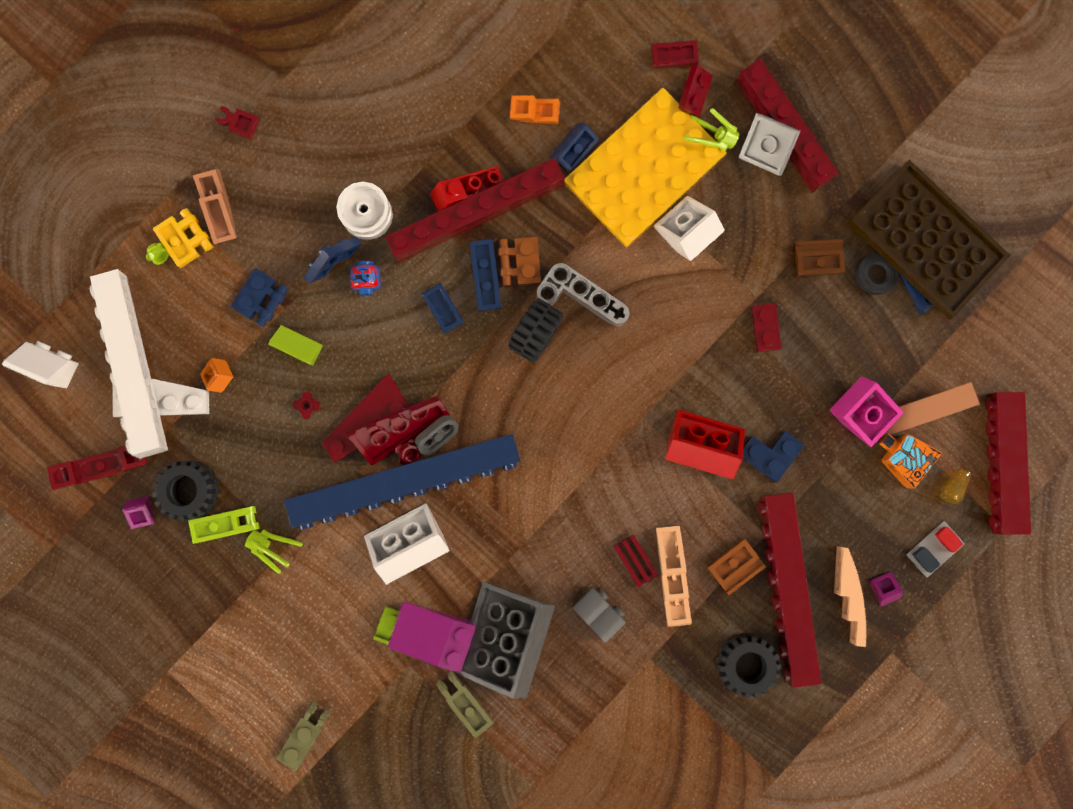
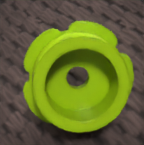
M153 243L147 248L148 254H146V259L156 265L164 263L169 257V253L162 243Z

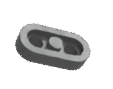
M442 416L417 436L415 445L421 454H433L457 434L459 426L452 416Z

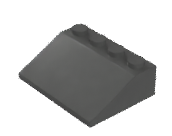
M483 582L471 618V622L476 628L461 672L455 671L454 673L513 699L527 698L555 605Z

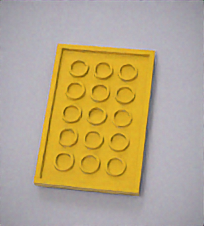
M664 88L655 94L566 177L564 182L626 248L727 153L717 147L693 143L683 139L684 136L715 141L695 120L690 118V114L678 109L679 103Z

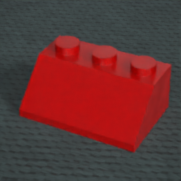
M678 409L668 440L665 460L734 479L743 459L745 429Z

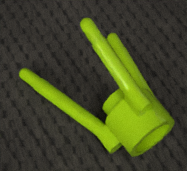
M711 108L710 112L725 127L720 126L716 128L693 115L690 116L699 125L714 132V138L717 142L690 136H684L683 139L685 141L717 147L723 151L727 148H733L739 138L737 127L730 124L715 109Z
M254 530L247 538L245 547L251 549L252 554L258 556L278 574L281 573V570L264 553L286 567H289L290 563L268 549L270 545L268 538L299 547L303 545L302 542L271 534L266 530H263L261 533Z

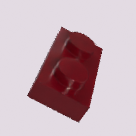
M700 65L691 66L678 109L697 118H700L713 77L711 73Z
M776 303L752 306L756 351L781 350Z

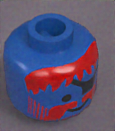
M372 261L356 262L355 266L350 269L351 289L359 292L360 296H372L373 291L381 287L380 268L374 265Z

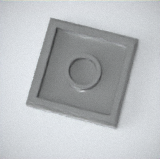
M756 113L739 158L781 176L800 134V130Z

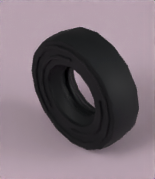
M879 253L867 255L859 262L855 278L863 291L868 294L880 295L887 293L895 286L899 278V272ZM875 265L882 267L885 271V278L879 283L872 281L869 277V270Z

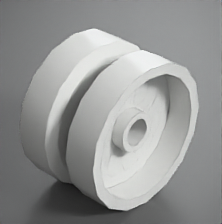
M368 182L353 183L345 188L338 198V217L349 233L355 237L364 240L376 239L386 233L390 227L393 217L392 208L383 191L376 185Z

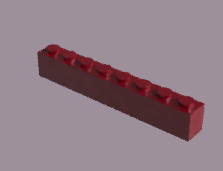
M553 158L385 236L395 259L400 263L563 187L565 178L556 159Z
M794 493L761 496V501L758 502L760 515L764 516L765 525H762V535L764 539H767L768 548H765V556L767 562H770L771 572L768 573L770 585L774 586L775 595L772 596V605L778 614L775 626L777 633L781 635L782 643H779V653L781 658H784L785 667H782L783 679L792 688L821 685Z

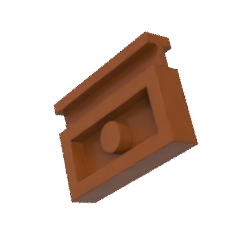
M742 539L707 566V569L726 594L730 595L766 566L746 539Z

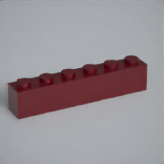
M759 59L743 69L736 82L757 113L800 130L789 159L811 192L814 193L832 181L839 172L763 61Z
M1025 392L987 394L985 400V410L988 412L986 433L989 435L987 457L990 460L987 476L991 485L988 500L992 510L989 524L992 534L1031 535Z

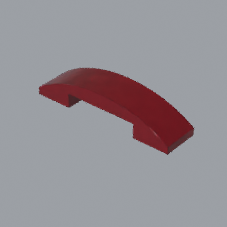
M125 445L112 451L76 461H67L49 466L46 469L52 490H58L144 466L148 464L147 457L140 459L132 456Z

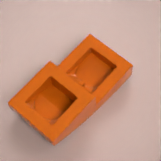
M512 96L510 119L528 123L558 124L560 101L559 99H536L534 96Z

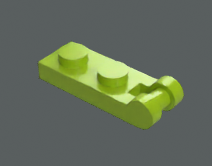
M255 506L189 520L193 544L260 529L259 522L255 520L254 513H257ZM240 516H245L247 525L240 526Z

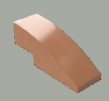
M215 169L193 175L200 196L199 202L213 244L237 238L220 170Z

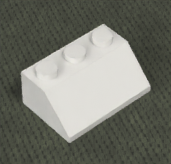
M427 503L364 536L373 567L386 585L449 552L445 538Z

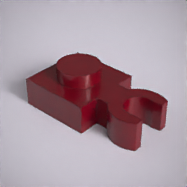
M220 106V110L226 113V117L224 119L216 117L215 121L221 126L230 125L228 130L231 133L252 141L260 118L240 109H236L235 114H232L227 107Z

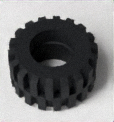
M540 298L533 301L515 328L509 340L508 349L531 363L536 362L563 320V312Z
M197 461L173 462L171 466L163 468L164 473H158L156 478L159 481L153 483V487L157 488L156 492H152L153 498L157 497L158 499L155 502L156 506L162 507L160 511L162 514H169L168 518L178 519V521L193 520L206 516L207 512H211L214 509L212 505L219 501L216 495L221 494V489H217L216 485L220 484V481L214 478L216 473L213 470H209V466L206 464H200ZM186 476L192 478L197 486V495L193 502L188 505L179 499L177 493L180 481Z
M741 633V636L735 634L732 636V640L726 639L723 642L725 646L719 648L718 652L720 655L716 656V662L718 663L716 669L720 674L719 677L722 682L736 695H742L744 698H750V696L759 698L760 693L766 695L769 693L768 688L770 686L772 688L776 686L774 680L775 678H780L778 669H781V664L778 662V659H780L778 654L769 643L757 635H748L747 633ZM748 652L756 653L760 659L758 671L748 678L739 677L736 673V663L739 657Z

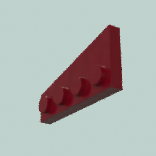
M389 373L322 442L334 463L357 450V447L347 436L346 431L410 406Z
M436 395L346 431V433L361 454L373 466L393 453L397 445H403L409 439L416 438L437 419L446 415L450 416V414Z

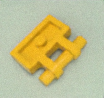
M188 208L180 212L183 220L177 222L171 216L153 228L179 268L184 267L200 256L195 249L197 246L201 245L205 251L213 248L209 241V235L207 232L202 231L198 225L199 220L194 214L190 213ZM188 228L195 235L190 240L184 232Z

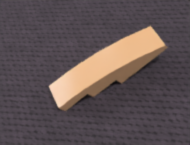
M680 526L656 528L667 627L691 625L688 601L689 592L686 579L687 571Z
M837 546L834 594L843 596L841 618L851 621L849 642L856 646L866 647V617L858 573L849 549Z

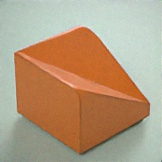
M211 358L200 373L207 391L223 392L233 378L227 362Z

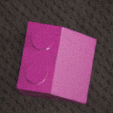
M862 376L829 410L847 429L870 447L904 413L876 382Z

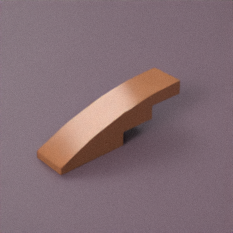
M972 382L898 406L904 413L883 436L886 433H897L979 405L980 403Z

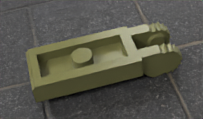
M451 670L447 674L448 678L458 690L451 694L447 685L442 680L436 682V685L446 698L447 704L473 737L477 738L494 724V720L465 684L463 685L459 677Z
M314 701L305 715L301 717L276 758L294 771L299 769L330 714V711L326 709L320 715L317 723L310 720L318 705Z

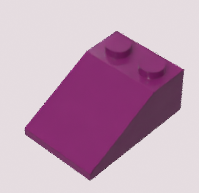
M403 601L387 647L435 666L461 672L476 626L468 619Z

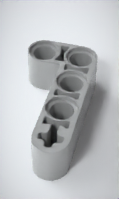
M558 263L551 268L537 290V299L540 298L550 305H554L561 294L565 293L615 327L624 325L629 317V309L624 303L563 263ZM557 271H563L566 273L567 278L559 281L554 277V274ZM576 284H583L586 291L578 294L574 291L573 287ZM551 290L554 294L553 298L550 300L543 299L541 297L542 291ZM595 297H602L605 305L597 307L592 301ZM609 303H611V310L609 309L608 313L606 314L605 311L607 310ZM622 311V318L615 319L614 312Z

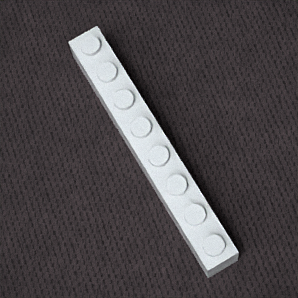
M118 269L91 276L92 285L89 287L90 293L96 301L95 314L98 320H100L102 327L100 329V336L107 348L105 358L111 365L112 373H110V379L117 391L115 401L121 409L122 417L120 422L128 438L126 440V448L132 456L140 459L168 451L127 276Z

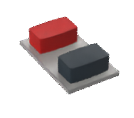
M943 521L906 555L923 575L928 578L965 543Z

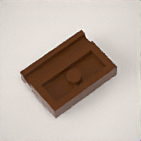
M843 239L797 241L795 243L797 276L844 274Z

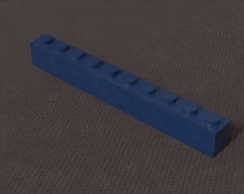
M510 434L284 500L291 528L299 527L300 531L313 527L312 522L321 520L322 524L335 521V516L344 513L345 517L359 514L358 509L367 507L369 511L382 507L380 502L390 500V504L403 501L404 495L412 493L413 497L427 494L426 489L435 487L436 491L449 487V482L458 480V484L472 481L471 476L480 474L481 478L495 474L494 469L503 467L504 471L517 468L516 463L521 461L514 436Z

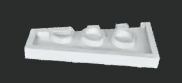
M151 379L160 416L209 414V391ZM113 385V417H122L121 409L115 401L117 391Z

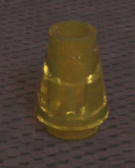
M958 469L940 489L942 492L940 497L949 504L958 505L964 499L971 474L963 469Z

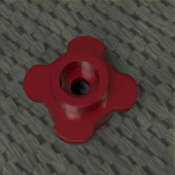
M306 391L303 392L299 400L293 402L292 406L301 413L303 419H310L311 415L321 408V403L312 397L311 392Z
M409 439L407 443L399 444L395 448V452L399 454V463L401 465L414 463L421 456L414 439Z

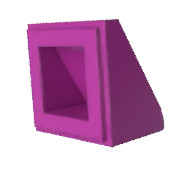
M148 496L125 502L122 511L131 529L154 524V516Z
M891 571L869 580L880 606L902 598L903 590Z

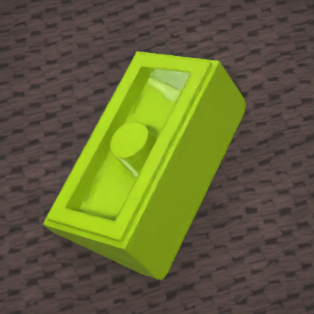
M282 325L268 343V345L312 366L323 347L322 344Z

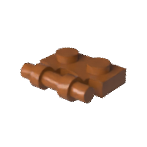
M538 237L515 239V248H508L507 239L498 240L499 249H497V257H500L501 267L498 271L499 277L502 280V286H511V277H518V286L541 284ZM509 257H516L517 268H510Z

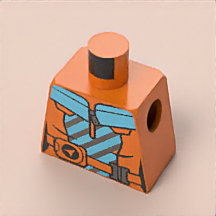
M886 433L878 443L888 451L881 461L905 488L915 489L942 454L937 449L909 434L901 435L896 440L889 433Z

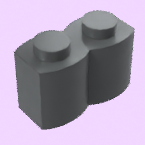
M591 586L572 605V608L606 643L626 623L623 619L625 614L616 604L611 607L606 601L609 597L600 587L595 590Z

